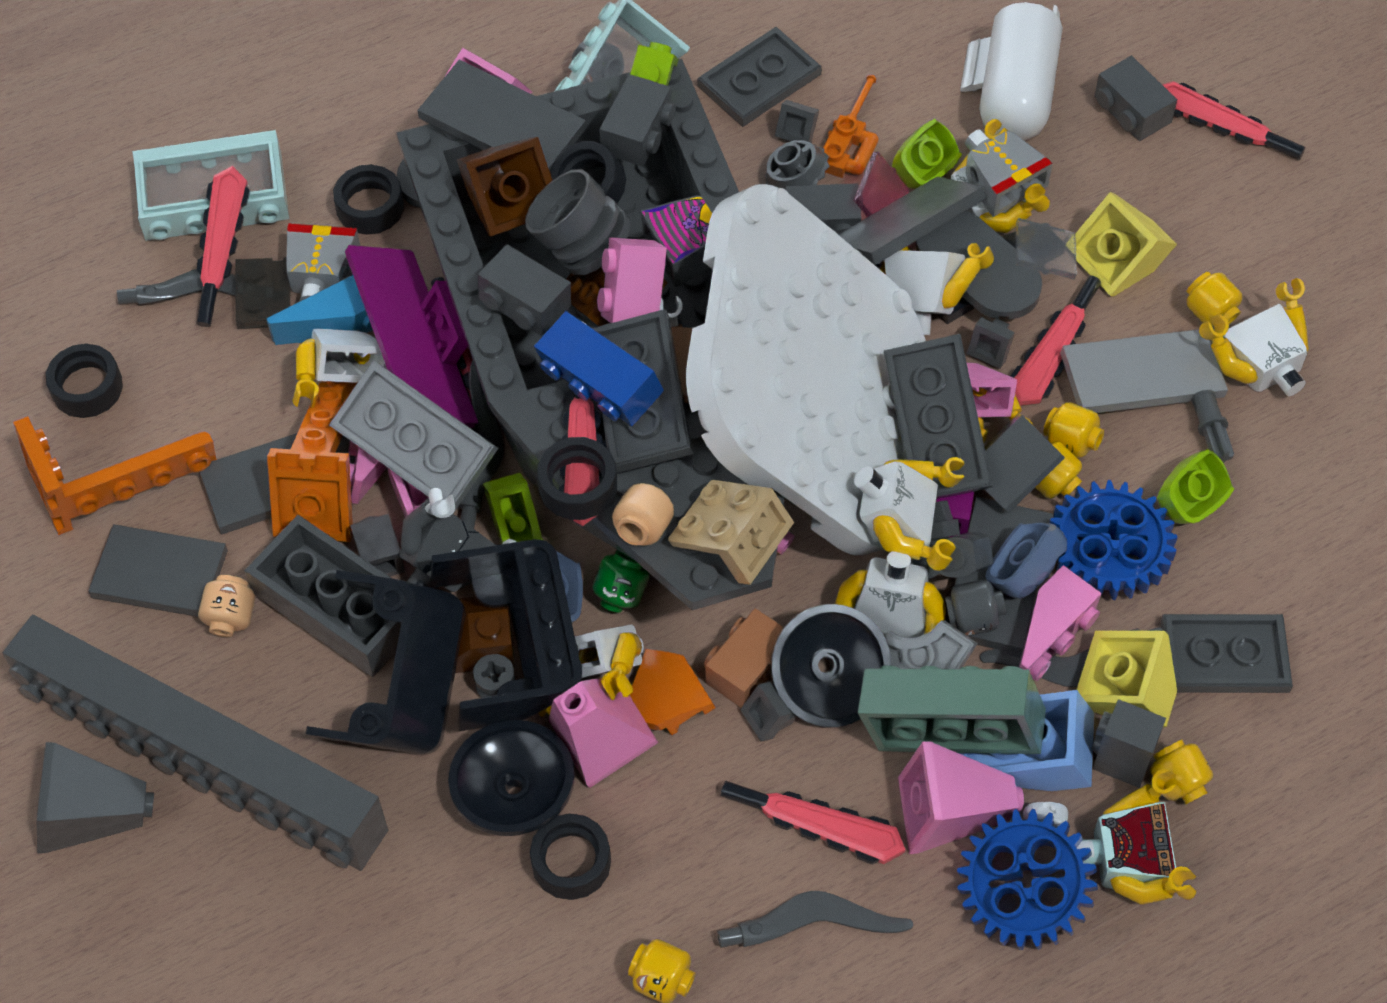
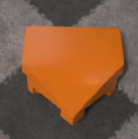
M652 649L645 650L642 663L632 684L633 692L630 694V697L650 729L661 731L667 728L673 736L678 732L679 726L701 711L707 714L716 708L683 655Z

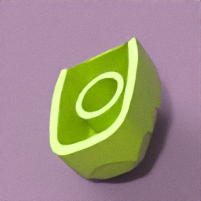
M933 119L919 127L905 140L893 159L892 167L897 178L903 184L908 186V188L916 189L937 176H944L955 166L962 153L948 128L941 122Z
M1206 449L1190 455L1173 469L1164 481L1157 499L1160 507L1167 509L1166 515L1174 523L1192 524L1200 522L1226 502L1235 488L1231 483L1228 471L1222 460L1213 451Z

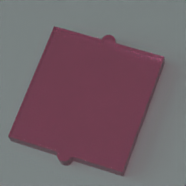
M879 151L872 153L854 197V202L867 217L909 193V189L896 174V169L890 167Z

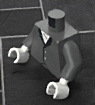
M439 488L431 489L429 499L427 498L425 502L405 517L401 538L402 549L400 557L416 568L407 582L432 588L430 581L432 555L495 545L453 514L455 511L453 495L450 494L445 500H442V491ZM508 539L504 541L503 544L513 543L516 541ZM472 582L442 587L454 593L459 588L472 584Z

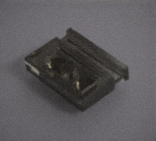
M283 257L281 261H273L272 258L235 259L237 329L269 328L266 318L291 306V287L287 275V257Z

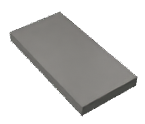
M1199 330L1064 345L1060 352L1077 405L1096 413L1191 402L1193 395L1202 390H1212L1215 392L1216 398H1223L1228 391L1219 364L1211 349V342L1202 338Z
M374 360L329 424L429 497V492L433 488L441 489L442 500H445L450 494L453 495L455 511L498 450V447Z

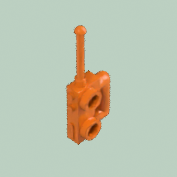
M874 75L867 76V81L851 113L847 116L840 115L838 120H834V128L829 130L828 139L823 147L824 153L829 155L827 162L830 166L825 173L843 178L846 172L854 175H860L864 172L878 144L879 138L875 133L866 131V123L857 120V115L872 85L876 83ZM861 144L855 158L851 159L850 155L847 154L851 145L859 146Z

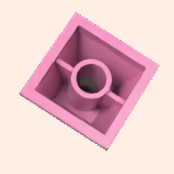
M601 678L581 681L553 699L549 722L557 736L565 743L574 765L589 788L658 743L630 695L623 697L622 693L619 692L615 699L611 700L601 683Z
M922 742L898 777L909 854H917L983 831L981 826L983 823L990 827L997 826L996 815L998 814L1008 822L1013 815V810L1017 809L1020 812L1024 804L1023 790L1020 786H1016L1014 776L933 742Z

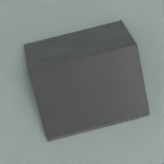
M1018 413L984 446L993 488L985 490L1009 513L1065 457L1022 414Z

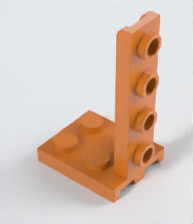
M320 381L315 406L311 408L310 403L291 449H270L267 455L273 537H277L297 515H300L336 541H351L353 533L350 525L353 524L349 453H336L343 435L329 424L357 383Z
M28 416L13 422L26 466L58 535L73 530L70 520L72 518L91 514L98 508L116 501L128 500L137 493L155 486H164L172 480L189 473L203 471L209 467L212 461L217 460L214 442L210 434L200 432L64 484L62 481L64 479L56 458H51L49 453L50 447L42 428L34 430Z

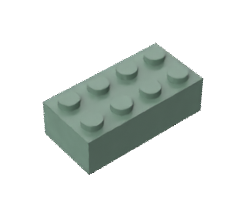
M887 665L879 669H865L858 715L879 751L916 752L922 742H933L957 753L1041 754L1046 708L1029 670H1023L1016 666H1006L1002 669H981L975 666H964L960 669H940L935 666H923L920 669H900Z

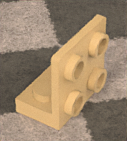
M711 480L702 489L699 497L685 516L681 518L668 540L674 547L719 554L738 583L751 585L794 524V521L772 488Z

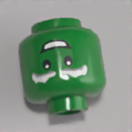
M616 550L615 554L606 555L602 559L594 578L592 589L595 595L601 599L600 605L613 612H622L623 608H635L639 605L650 579V573L638 562Z

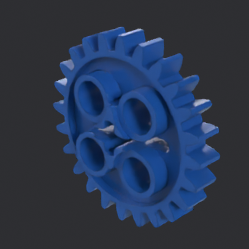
M1111 480L1107 481L1105 489H1100L1098 484L1093 481L1091 482L1089 493L1078 486L1075 498L1066 494L1062 506L1056 505L1054 518H1050L1049 523L1056 525L1067 538V551L1059 556L1056 570L1058 571L1064 565L1092 587H1095L1100 593H1103L1104 590H1109L1112 600H1116L1118 592L1121 590L1124 591L1129 599L1133 598L1135 587L1146 594L1150 582L1158 586L1162 575L1168 574L1172 564L1170 561L1174 560L1177 550L1174 547L1178 537L1172 533L1175 523L1173 520H1164L1167 513L1165 507L1154 509L1157 499L1155 496L1147 500L1141 498L1143 494V488L1141 487L1132 494L1128 492L1127 482H1124L1120 490L1114 489ZM1084 520H1093L1097 524H1089ZM1124 521H1132L1137 525H1129ZM1086 554H1095L1100 558L1093 559L1088 557ZM1129 554L1135 555V556H1137L1139 559H1138V560L1130 559V558L1127 557L1126 555H1129Z
M1015 809L1013 810L1012 822L1009 823L998 814L996 815L998 824L996 829L993 830L985 823L981 825L986 835L983 840L972 835L969 839L976 848L975 851L961 852L962 857L970 865L957 868L958 874L968 879V882L958 885L957 888L962 894H971V897L966 899L962 905L965 910L978 909L971 918L974 925L987 921L988 923L984 930L985 935L989 938L999 930L1000 943L1003 946L1010 941L1012 936L1016 937L1019 950L1024 949L1027 939H1032L1037 950H1040L1042 947V937L1048 936L1057 945L1059 944L1057 931L1062 929L1065 933L1072 936L1074 933L1069 922L1074 919L1085 923L1086 919L1079 910L1080 907L1093 908L1094 906L1093 900L1086 896L1085 892L1098 890V885L1096 882L1086 879V877L1095 874L1097 868L1095 864L1083 863L1092 855L1090 847L1077 849L1083 840L1082 835L1079 832L1067 837L1070 828L1067 821H1064L1055 828L1053 813L1049 812L1043 822L1038 821L1035 809H1031L1027 820H1022L1020 813ZM1039 847H1053L1056 850L1055 859L1048 864L1036 862L1034 854ZM1008 852L1014 856L1012 866L1004 871L994 869L992 867L993 858L998 853ZM1026 870H1030L1033 877H1039L1032 879V886L1029 888H1024L1022 882L1017 881L1023 879V872ZM1059 870L1065 871L1064 877H1042ZM995 880L1013 881L996 888L989 886L990 882ZM1056 887L1064 892L1062 901L1053 907L1042 904V893L1048 888ZM1015 894L1021 898V904L1015 912L1004 913L998 909V903L1004 895Z

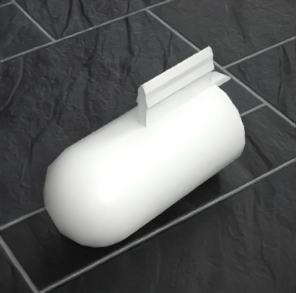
M1028 2L1015 3L1004 7L994 18L991 37L979 38L968 44L960 91H977V89L982 88L979 110L983 126L985 127L992 119H998L1002 123L994 136L998 135L1003 128H1006L1024 141H1027L1039 135L1049 119L1063 28L1056 5H1054L1053 11L1040 4Z

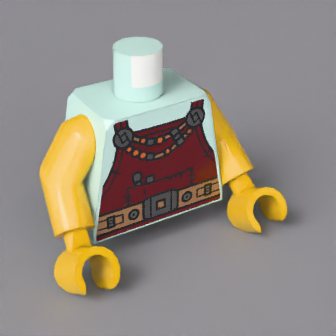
M1168 769L1159 770L1154 774L1152 786L1146 784L1106 809L1102 816L1098 817L1094 829V839L1082 840L1077 849L1090 847L1092 855L1083 863L1099 866L1103 887L1114 889L1116 893L1140 905L1171 899L1174 893H1177L1186 900L1194 898L1196 890L1191 885L1182 886L1183 882L1195 879L1196 875L1187 867L1180 866L1176 868L1165 802H1159V797L1164 796L1166 799H1176L1181 793V788L1177 785L1164 789L1166 781L1176 776V774Z

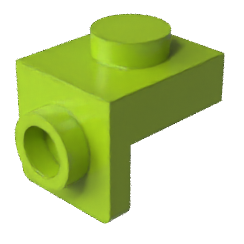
M650 42L649 47L638 45L630 75L668 86L673 67H677L679 59L675 54H671L672 48L657 42Z

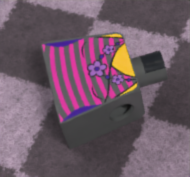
M696 195L640 211L643 235L646 240H655L667 247L664 270L675 288L710 268L703 262L712 211L703 197Z

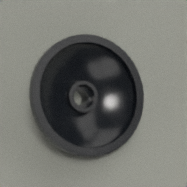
M838 604L817 605L795 615L778 634L771 652V679L778 695L796 717L810 724L822 727L846 726L861 720L858 715L865 669H879L882 666H891V654L882 631L862 612ZM826 657L830 661V668L823 673L820 671L818 663L821 658Z
M507 720L485 726L463 742L451 762L448 783L454 806L469 824L489 834L516 836L538 830L559 815L571 797L575 773L568 748L554 732L534 722ZM511 788H521V791L517 794L508 793Z

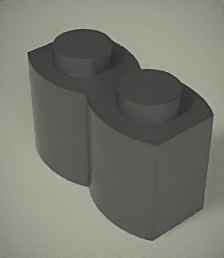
M966 532L951 538L931 539L930 547H933L940 539H947L954 543L956 547L955 551L949 556L953 560L943 570L937 571L932 569L928 565L926 558L920 557V560L911 558V564L923 566L928 570V579L939 575L953 578L964 577L994 564L990 535L982 532Z

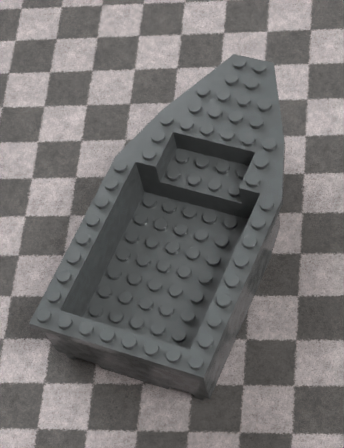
M679 59L677 67H673L668 84L671 87V103L676 106L674 118L669 126L664 125L661 131V141L655 154H649L644 166L617 159L623 165L627 178L625 192L618 202V207L630 216L631 228L627 239L646 240L643 235L640 213L644 209L698 195L704 198L713 213L722 200L739 192L682 59ZM631 72L536 97L586 120V130L575 144L585 141H594L600 144L599 129ZM431 124L396 132L405 164L488 406L496 416L523 474L538 488L537 464L543 452L555 442L562 440V437L568 433V430L563 428V416L570 409V404L574 399V392L569 388V382L560 377L556 381L539 366L542 360L534 345L542 338L540 335L530 329H522L512 318L498 310H491L479 299L478 274L507 244L564 279L571 272L552 254V249H547L526 229V224L493 236L488 235L468 195L457 159L480 152L482 149ZM592 162L583 166L581 169L587 172L601 186L605 179L606 166L602 162ZM712 268L706 269L676 288L664 270V279L668 284L662 290L663 309H666L669 314L675 313L677 311L675 296H678L683 305L677 319L683 328H695L705 323L713 273ZM572 305L567 310L568 313L586 323L590 328L598 327ZM590 398L594 404V409L600 412L601 427L596 430V433L602 436V445L607 448L602 411L598 408V403ZM685 403L694 454L617 473V493L612 504L584 526H581L574 520L571 521L638 562L693 611L772 587L777 548L751 585L737 582L719 554L674 547L669 542L668 538L677 527L681 518L685 516L699 497L702 489L711 480L748 485L726 469L712 454L701 436L707 431L700 423L698 410L691 412L689 403ZM560 469L553 475V484L558 490L560 486L565 484V480L560 478ZM640 483L654 485L663 490L670 498L674 508L673 518L662 537L654 544L646 546H636L625 542L618 535L612 520L614 509L626 490L634 484ZM774 490L777 497L784 506L785 497Z

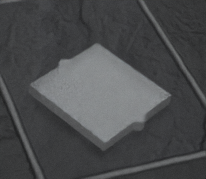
M1018 218L1016 221V265L1042 271L1044 275L1050 273L1074 280L1077 275L1075 232L1052 227L1048 223L1040 224Z

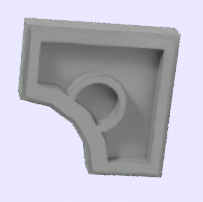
M940 621L931 632L917 638H905L891 631L886 632L884 635L891 654V666L900 669H920L923 666H935L940 669H960L978 644L946 621Z

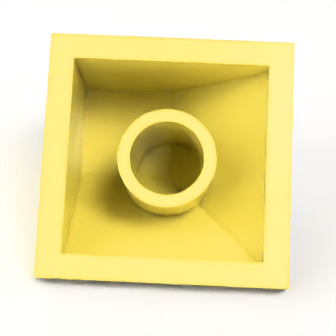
M1110 192L1064 246V249L1091 276H1095L1101 281L1100 286L1110 296H1116L1153 273L1177 244L1152 219L1116 194Z
M1095 631L1076 690H1078L1095 713L1103 715L1104 711L1113 713L1119 699L1165 717L1166 720L1163 727H1167L1177 694L1169 635L1165 631Z

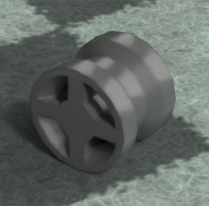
M486 655L476 663L473 669L476 691L480 698L496 696L503 684L515 680L513 665L503 655Z

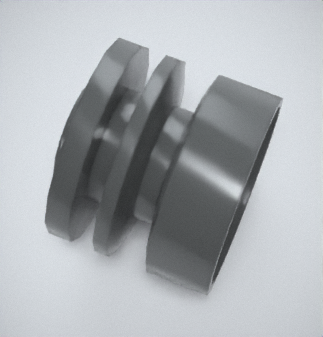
M583 169L568 171L551 181L536 196L529 207L525 219L526 229L547 249H552V254L574 275H586L602 267V255L604 249L609 246V237L627 239L631 228L630 216L618 207V204L613 199L605 196L604 189Z

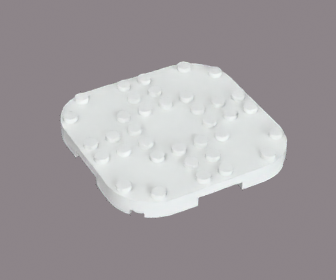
M768 184L754 185L722 200L713 211L709 221L703 262L713 269L706 319L704 324L692 328L686 368V386L691 412L698 410L700 423L707 431L701 435L705 444L716 459L731 473L748 485L773 488L812 516L811 529L840 550L852 555H866L883 550L877 536L861 520L860 509L863 491L854 484V479L858 471L865 466H870L874 469L883 466L889 460H906L883 350L926 341L922 327L912 307L911 297L906 290L900 289L886 274L792 197L785 189Z

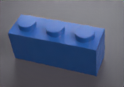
M567 311L561 315L534 345L542 360L539 366L547 375L556 381L560 377L569 382V388L578 397L585 401L589 397L598 403V408L613 421H617L620 418L630 426H633L664 391L655 372Z

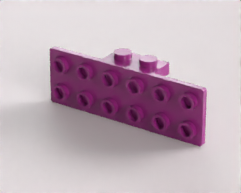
M348 245L345 255L387 369L469 428H474L478 423V419L456 364L468 347L446 281L436 280L431 290L428 291L414 252L411 250Z

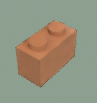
M756 608L746 619L744 617L739 618L730 630L729 639L722 647L715 646L706 657L704 662L706 684L742 708L758 684L767 683L771 679V652L775 640L783 627Z

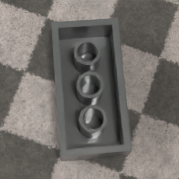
M297 515L244 570L250 588L255 596L371 677H374L396 653L401 623L386 620L375 611L373 606L374 590L348 586L336 579L335 575L336 570L386 578L391 577L300 515Z

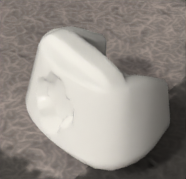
M1031 803L1023 811V819L1027 820L1031 809H1035L1038 821L1043 822L1049 812L1053 813L1055 828L1064 821H1068V810L1060 803Z

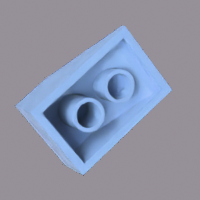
M1078 690L1041 694V699L1046 708L1041 754L959 753L1014 776L1016 786L1024 789L1059 791L1092 787L1094 711Z

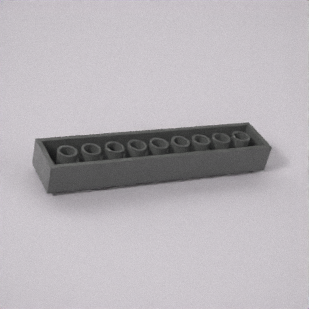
M33 614L2 652L10 666L9 673L18 680L21 686L19 691L29 700L35 703H40L43 700L51 704L52 709L64 719L72 721L74 718H77L86 723V728L102 739L110 736L118 740L119 745L126 752L136 757H139L141 753L153 759L152 762L157 768L169 775H173L175 772L183 775L192 787L202 793H207L211 790L220 795L221 800L233 810L242 812L243 809H246L255 814V818L265 827L274 831L279 827L291 834L290 837L300 846L306 849H312L313 846L326 852V857L339 867L347 868L350 865L362 871L389 831L377 795Z

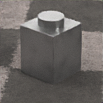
M389 514L379 517L370 516L364 518L359 523L350 525L355 545L361 558L389 577L405 572L403 559L400 557V548Z

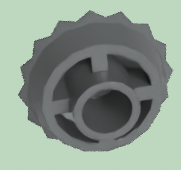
M806 140L787 142L770 155L767 162L765 184L785 190L786 186L817 185L819 180L825 178V171L830 167L827 162L829 155L824 153V148L817 147Z

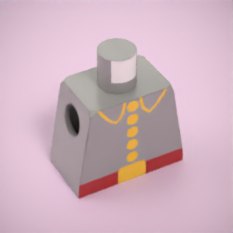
M976 130L966 139L965 145L970 150L967 158L966 177L971 184L983 186L986 198L982 202L993 217L1025 200L1024 194L1030 185L1038 183L1043 188L1048 187L1053 163L1012 131H1005L990 140L982 130Z
M288 223L287 275L291 291L301 294L300 301L352 276L345 250L348 245L360 246L357 228Z

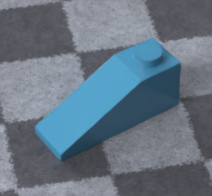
M353 275L266 318L275 345L303 343L305 340L312 338L313 329L373 332Z

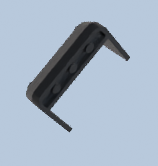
M532 539L432 555L430 578L432 588L472 582L474 595L482 605L489 608L510 606L524 674L523 679L511 680L503 684L496 696L461 701L458 717L459 732L483 728L490 724L507 720H526L552 706L553 699L581 682L582 667L558 556L555 548L550 543L541 539Z
M336 570L335 578L346 585L374 590L373 606L375 611L386 620L401 623L387 704L369 702L357 707L351 715L348 732L307 726L306 734L321 739L418 755H428L435 752L442 744L466 616L464 604L454 594L398 579Z

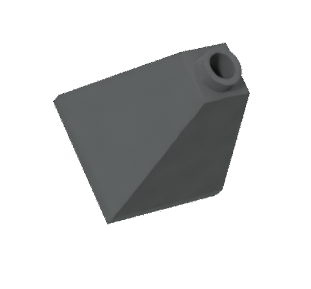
M46 742L36 820L37 854L49 853L143 827V818H152L154 792H146L147 782L57 743Z

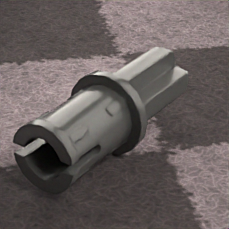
M1212 390L1199 391L1191 398L1199 420L1198 432L1205 437L1208 449L1217 454L1224 463L1231 460L1234 456V451L1226 431L1229 425L1225 417H1222L1215 392Z

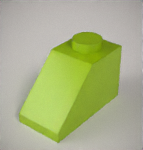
M521 473L483 483L491 516L501 544L508 539L515 540L516 542L532 539L543 540L528 483Z

